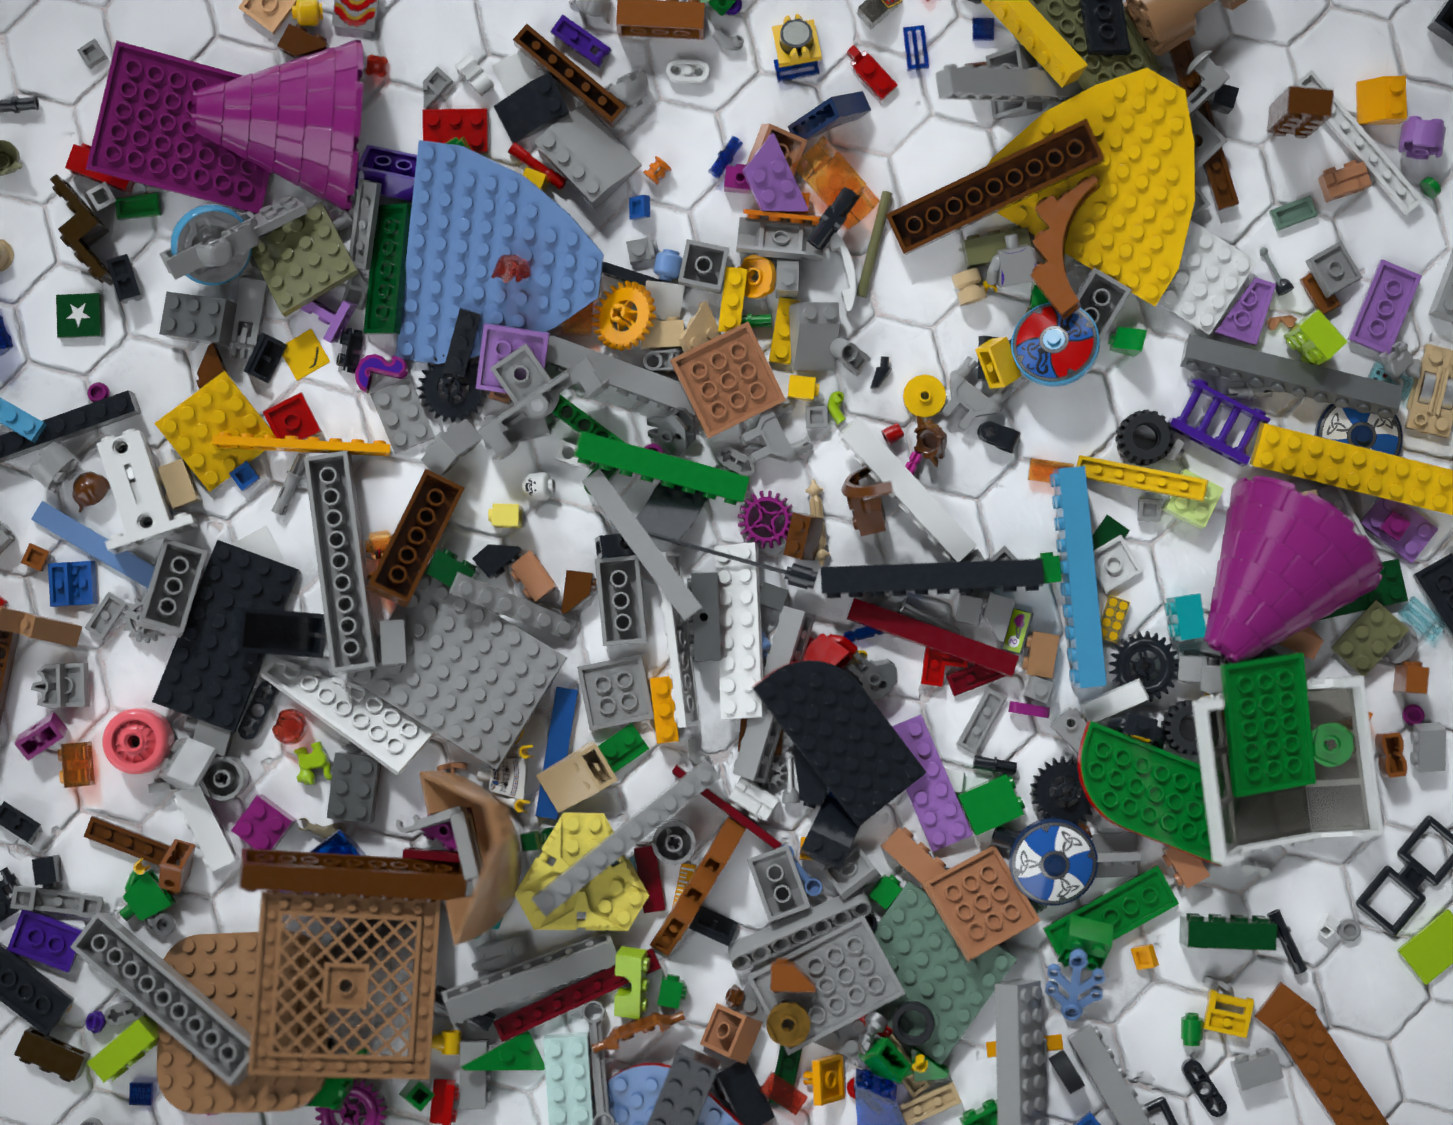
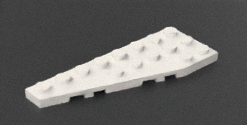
M274 658L261 672L262 678L397 776L436 734L432 729L374 693L365 690L362 686L335 677L329 678L321 675L320 672H311L300 668L299 665L278 658Z

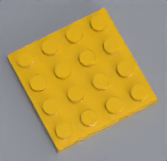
M225 370L154 423L209 492L231 477L229 473L245 461L251 462L265 451L214 448L212 444L213 435H218L219 432L231 433L232 436L238 437L243 433L253 434L254 437L263 438V435H274L270 426Z

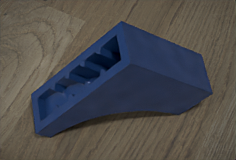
M863 91L833 96L787 127L790 133L810 140L832 128L858 120L872 110Z

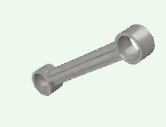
M598 1001L587 1002L582 1010L583 1017L588 1021L597 1114L593 1119L592 1125H596L597 1119L603 1115L611 1119L612 1125H616L615 1118L609 1111L604 1050L594 1054L591 1046L603 1041L601 1021L605 1017L606 1011L604 1005ZM593 1003L599 1005L602 1009L600 1017L596 1020H591L586 1013L587 1007Z

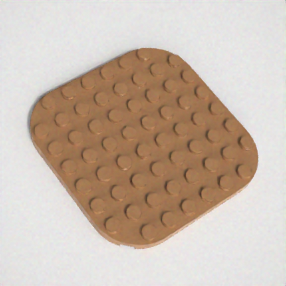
M284 931L281 934V945L289 939ZM289 931L291 935L296 933L295 931ZM258 932L198 934L186 937L176 943L163 960L251 1034ZM302 933L295 938L302 947L311 940L310 937ZM291 941L283 950L291 958L300 949ZM314 942L306 949V952L314 959L322 950ZM281 952L279 968L288 961ZM302 953L293 962L302 970L310 960ZM325 955L316 961L322 970H324V962H327ZM289 964L281 973L289 981L298 971ZM314 965L304 972L311 982L321 974ZM279 975L277 991L286 984ZM302 976L292 983L299 993L309 985ZM323 977L315 984L321 993ZM288 987L280 996L288 1004L296 994ZM312 987L302 995L309 1004L319 997ZM278 998L276 1002V1013H278L284 1007V1005L280 1002ZM299 998L290 1008L299 1015L307 1006ZM321 1000L313 1007L320 1016L328 1010V1008H321ZM287 1009L278 1019L286 1027L295 1017ZM310 1010L301 1018L307 1027L318 1019ZM328 1015L323 1019L327 1024ZM276 1021L274 1037L282 1030V1027ZM297 1021L289 1031L297 1038L305 1031V1028ZM320 1022L311 1031L319 1039L328 1030ZM157 1023V1033L159 1034L157 1038V1080L159 1088L166 1100L180 1111L190 1114L292 1111L311 1102L310 1100L320 1092L325 1083L326 1077L247 1075L241 1085H229ZM285 1032L276 1042L285 1049L293 1040ZM308 1033L299 1042L307 1050L316 1041ZM327 1037L324 1041H322V1043L328 1049ZM273 1044V1052H281L276 1047V1045ZM297 1044L288 1051L304 1053ZM318 1045V1046H317L312 1052H310V1053H326V1052L322 1049V1047H321L320 1045Z

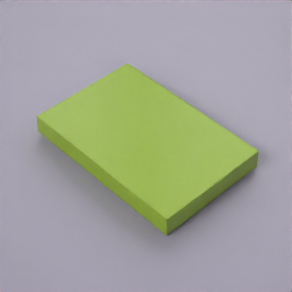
M1449 909L1442 912L1397 949L1398 953L1425 985L1453 964V914Z

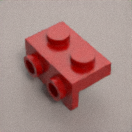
M434 1079L432 1092L435 1096L431 1100L430 1123L442 1125L456 1123L457 1109H453V1102L458 1101L459 1087H455L456 1080Z

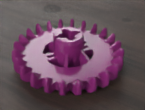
M356 1078L351 1092L343 1101V1108L341 1110H332L328 1107H316L315 1111L319 1112L320 1115H317L315 1120L322 1122L319 1125H340L335 1116V1113H339L343 1121L341 1125H344V1123L360 1125L358 1119L361 1116L366 1117L363 1125H385L380 1122V1120L387 1118V1115L381 1113L387 1109V1106H380V1103L385 1098L376 1097L380 1093V1089L372 1092L374 1083L366 1087L365 1078L360 1084ZM349 1097L357 1098L359 1101H350ZM360 1102L366 1107L367 1113L363 1112ZM349 1109L351 1111L355 1110L356 1113L354 1114V1116L352 1114L348 1115L347 1111Z

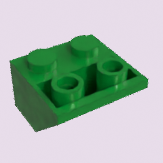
M1070 915L1065 926L1057 962L1070 965V953L1075 949H1082L1087 954V966L1085 968L1092 971L1094 969H1102L1112 947L1114 925Z

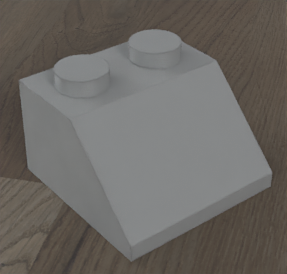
M180 738L173 743L171 754L160 765L161 771L158 777L178 790L197 788L218 750L191 738Z

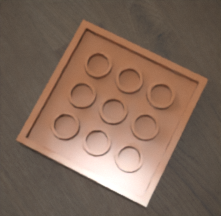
M749 322L670 359V363L707 439L786 401Z
M995 845L922 884L967 961L976 958L1041 921L1027 897L1014 883L1010 869Z

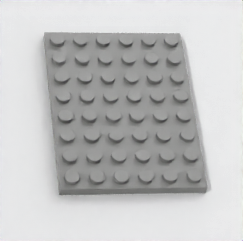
M424 572L407 607L405 608L398 604L389 619L404 620L406 664L404 666L382 667L381 638L379 635L376 639L380 668L356 672L351 680L489 766L499 770L564 665L567 657L489 609L449 593L451 589L449 586Z

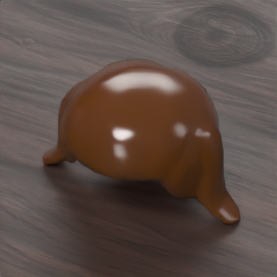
M89 471L76 478L73 483L72 497L79 505V513L83 510V506L88 507L99 503L106 496L108 490L111 489L109 481L104 476Z

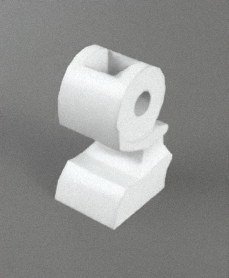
M470 53L454 65L461 75L465 74L470 86L481 97L495 86Z

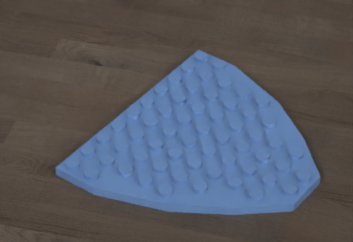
M419 140L406 255V280L400 334H398L396 356L405 360L434 364L445 363L460 308L482 314L470 358L480 356L485 323L547 332L599 298L604 253L565 209L527 177L465 146Z

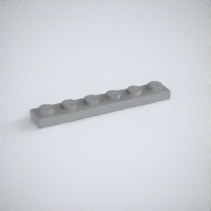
M457 572L449 593L567 641H569L577 622L572 618Z

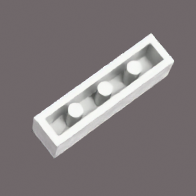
M200 783L197 788L181 789L175 792L176 798H174V802L177 808L182 810L185 815L184 823L189 830H192L195 836L193 838L194 844L197 849H201L204 855L202 859L206 868L214 872L239 860L240 857L212 799L204 793Z

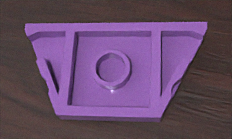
M772 133L767 137L762 147L754 154L753 159L742 170L760 211H808L809 209L775 134Z

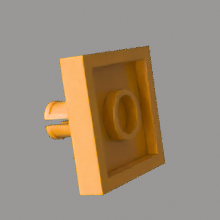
M833 1054L813 1060L812 1072H804L803 1078H808V1080H803V1083L805 1085H813L814 1106H823L845 1099L843 1055Z

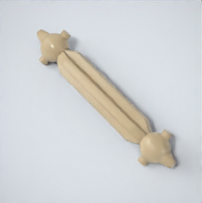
M814 479L811 480L809 488L805 489V492L811 496L809 501L810 515L824 518L822 500L819 497L820 492H823V488H820ZM824 522L815 557L819 561L820 566H824L825 560L830 556V552L824 550L826 545Z

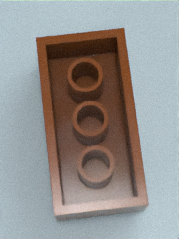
M617 0L616 27L618 36L704 40L705 3H701L700 0H688V2H680L679 0Z

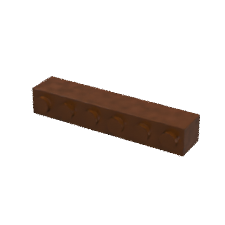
M526 23L513 38L516 48L546 73L550 72L553 79L609 126L614 128L625 116L627 109L623 103Z

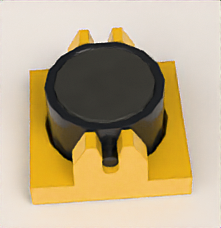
M795 14V19L791 20L788 15L783 19V25L772 26L779 68L822 60L814 19L803 21L801 15Z

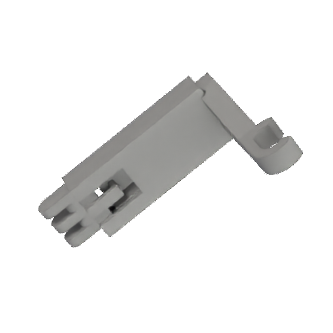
M454 807L421 819L418 815L414 814V825L404 828L403 822L397 819L396 827L403 833H410L451 821L465 880L472 881L475 891L484 864L472 814L467 812L466 807Z

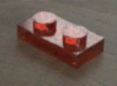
M772 1071L759 1089L760 1092L794 1115H797L808 1098L805 1093Z

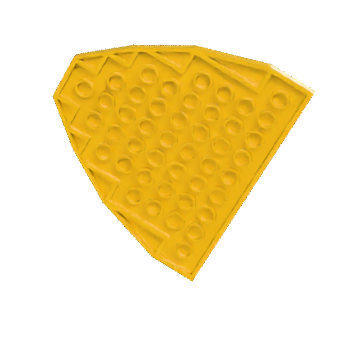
M1144 68L1097 84L1043 112L992 157L988 165L1087 118L1105 158V162L997 213L1016 225L1021 226V228L1028 227V231L1033 235L1042 230L1046 231L1048 228L1035 211L1038 201L1051 195L1058 201L1061 194L1067 190L1071 191L1078 186L1077 183L1082 178L1090 177L1094 174L1099 181L1100 188L1085 201L1077 212L1069 228L1065 244V254L1092 270L1095 267L1132 289L1131 293L1156 307L1179 270L1195 203L1194 138L1185 89L1154 71Z

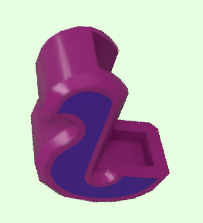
M367 355L360 360L356 368L355 380L358 387L369 394L373 373L403 379L409 373L408 364L397 356H392V362L389 363L380 355Z

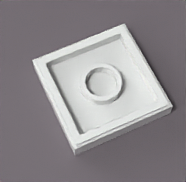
M1122 535L1093 551L1096 580L1105 594L1143 573L1142 568Z

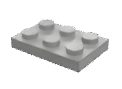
M410 377L370 394L395 454L435 437Z

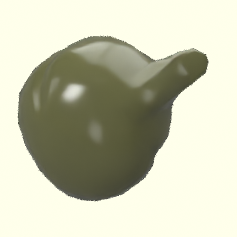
M0 140V176L16 172L23 165L19 163L20 153L11 142Z

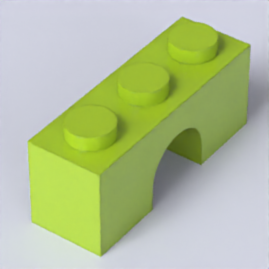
M621 946L616 954L615 975L627 978L631 982L632 987H620L614 996V1016L640 1019L642 1014L647 1012L649 1001L645 997L649 988V978H646V971L649 970L650 959L647 958V949Z

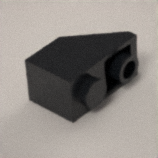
M488 544L472 560L489 579L493 577L497 579L506 571L504 569L505 566L509 563H515L522 557L520 553L523 552V549L519 546Z

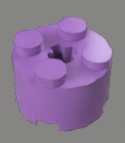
M1410 116L1408 121L1404 122L1401 127L1399 153L1404 151L1407 152L1406 157L1428 160L1429 155H1436V158L1442 156L1446 133L1444 121L1441 119L1422 120L1420 116Z

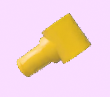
M443 1030L438 1035H432L431 1048H437V1051H441V1054L459 1055L462 1031Z

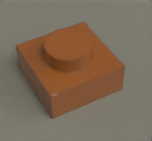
M29 543L21 563L43 572L51 551Z

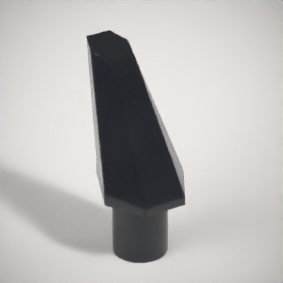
M881 356L880 367H876L871 389L879 388L892 371V368L889 367V357Z

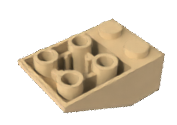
M590 741L536 775L558 813L600 792L618 780L597 744L593 741Z

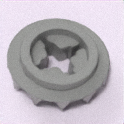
M775 755L771 762L774 771L780 772V774L772 775L770 782H768V776L765 783L755 781L760 787L767 790L779 788L785 783L788 775L785 762Z

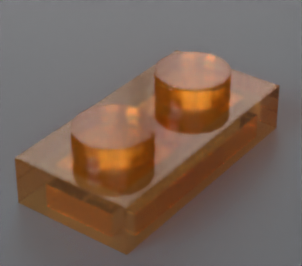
M1030 458L1027 480L1050 483V474H1053L1054 469L1074 467V464Z

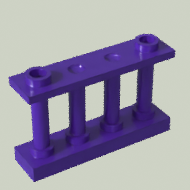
M1200 378L1190 380L1187 385L1194 388L1180 417L1177 416V418L1169 419L1171 426H1169L1170 430L1242 467L1246 466L1251 457L1246 455L1247 452L1245 450L1259 423L1267 424L1271 419L1266 417L1264 411L1257 408L1253 410L1208 387L1209 383ZM1201 393L1213 398L1199 427L1196 426L1194 428L1188 425L1189 421L1187 420ZM1223 403L1232 408V411L1219 436L1213 438L1207 435V429L1220 404ZM1242 413L1252 419L1239 445L1232 448L1226 445V440L1239 414Z

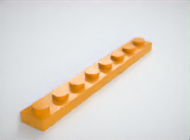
M219 432L218 435H213L212 441L214 448L326 454L348 451L351 455L390 457L391 445L386 444V441L374 440L373 443H364V440L361 439L342 442L340 438H329V441H320L319 437H307V440H298L297 436H285V439H277L275 435H263V438H258L248 433H243L238 437L232 436L231 433Z

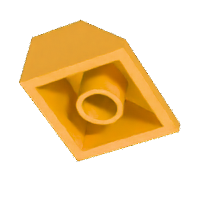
M1382 76L1356 82V117L1359 125H1400L1407 119L1406 76Z

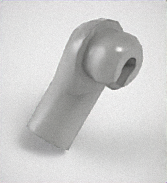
M720 29L712 35L722 49L726 51H738L743 47L744 39L740 35L727 38Z
M689 739L688 751L690 761L698 765L706 759L711 764V758L699 750V739Z

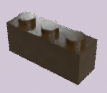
M32 1027L24 1031L14 1053L15 1056L19 1057V1061L25 1064L33 1063L39 1066V1069L45 1073L53 1072L58 1074L59 1078L66 1082L76 1081L80 1078L91 1054L50 1035L46 1036Z

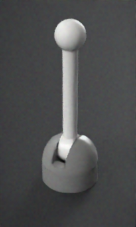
M790 750L785 753L788 762V788L783 792L782 803H800L799 793L793 788L792 758L794 753Z

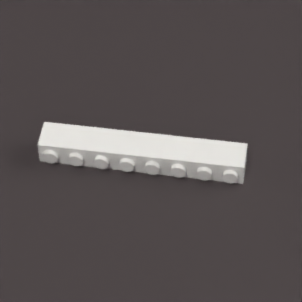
M856 417L838 434L841 439L839 443L847 451L849 449L852 450L856 455L853 457L861 467L865 465L870 470L868 474L876 483L879 481L881 483L892 482L893 493L887 495L891 499L895 497L900 502L898 507L906 515L908 513L914 518L912 522L920 530L924 528L929 534L927 536L928 540L934 546L939 545L944 550L941 553L949 562L952 560L960 562L977 546L860 417Z

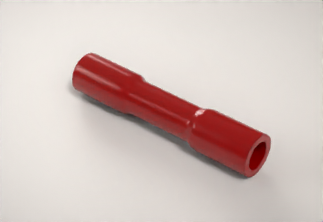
M516 142L509 148L508 153L531 169L545 174L548 182L558 190H562L567 183V179L545 166Z

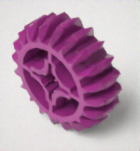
M770 490L768 491V497H764V492L760 491V498L758 499L753 493L751 497L754 501L751 503L750 500L745 499L744 502L748 507L740 506V510L744 511L745 514L737 515V518L744 519V522L738 523V527L745 526V529L740 534L744 535L748 532L749 536L745 540L749 542L751 538H754V542H762L761 549H765V543L768 542L770 549H773V541H776L777 545L781 546L782 543L779 538L782 537L785 541L787 540L785 532H789L788 525L791 523L789 518L793 514V512L788 513V510L793 508L792 504L785 507L784 504L788 499L785 497L780 502L778 500L780 493H777L775 498H772V491ZM770 502L777 505L780 509L768 512L761 503ZM755 506L759 513V519L749 525L748 516ZM761 510L764 514H767V517L768 515L773 516L776 514L770 520L771 528L766 523L764 525L762 523L757 525L763 519ZM784 514V527L777 533L774 521ZM763 527L769 531L772 537H760L753 531Z

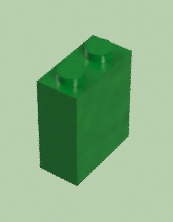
M1003 773L962 793L956 794L974 835H980L1024 815L1022 809L1025 808V805L1020 796L1016 797L1013 790L1016 788V785L1011 776L1007 777V774Z

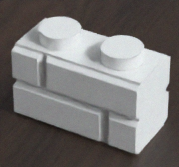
M744 777L739 779L728 797L731 800V806L740 811L742 808L750 812L748 816L757 822H760L761 819L766 822L779 801L778 797Z

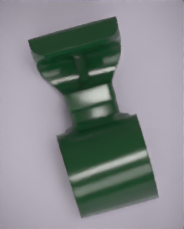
M554 827L544 828L540 833L539 831L521 833L522 852L541 849V845H544Z

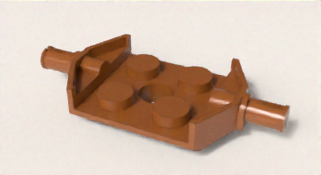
M683 1011L671 1016L670 1014L662 1015L653 1012L646 1017L632 1020L619 1027H613L610 1034L603 1039L604 1041L591 1046L594 1054L605 1049H620L619 1039L626 1041L634 1038V1034L643 1031V1034L656 1029L655 1026L658 1024L661 1033L672 1027L673 1024L686 1019Z

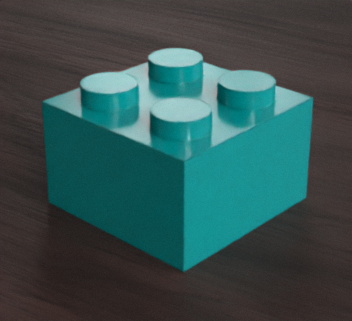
M1201 593L1166 598L1167 603H1164V610L1170 620V624L1167 625L1169 637H1172L1173 641L1205 637L1206 625Z

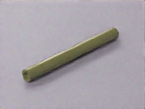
M882 191L856 293L859 297H867L887 218L886 214L888 213L893 193L888 191Z

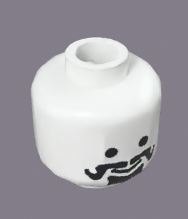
M546 472L530 473L522 482L523 494L531 501L548 500L551 498L552 492L556 490L555 480L551 479L550 475Z

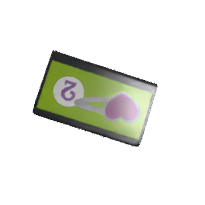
M1013 608L1004 642H1001L1000 645L1001 650L1018 655L1023 654L1034 613Z

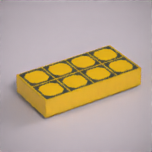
M1112 595L1108 596L1100 619L1102 639L1117 643L1130 605L1129 601Z

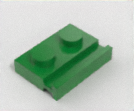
M632 723L598 746L613 773L650 749Z

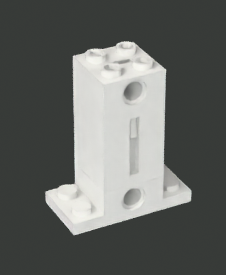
M135 429L122 432L123 435L114 437V435L101 439L102 442L96 443L126 532L124 536L123 533L113 535L109 541L105 542L107 550L115 555L199 527L196 518L191 514L187 515L186 512L175 515L173 520L165 499L163 487L160 485L157 477L158 472L146 436L140 430L136 431ZM128 447V450L121 454L122 449ZM153 520L152 526L146 528V523Z

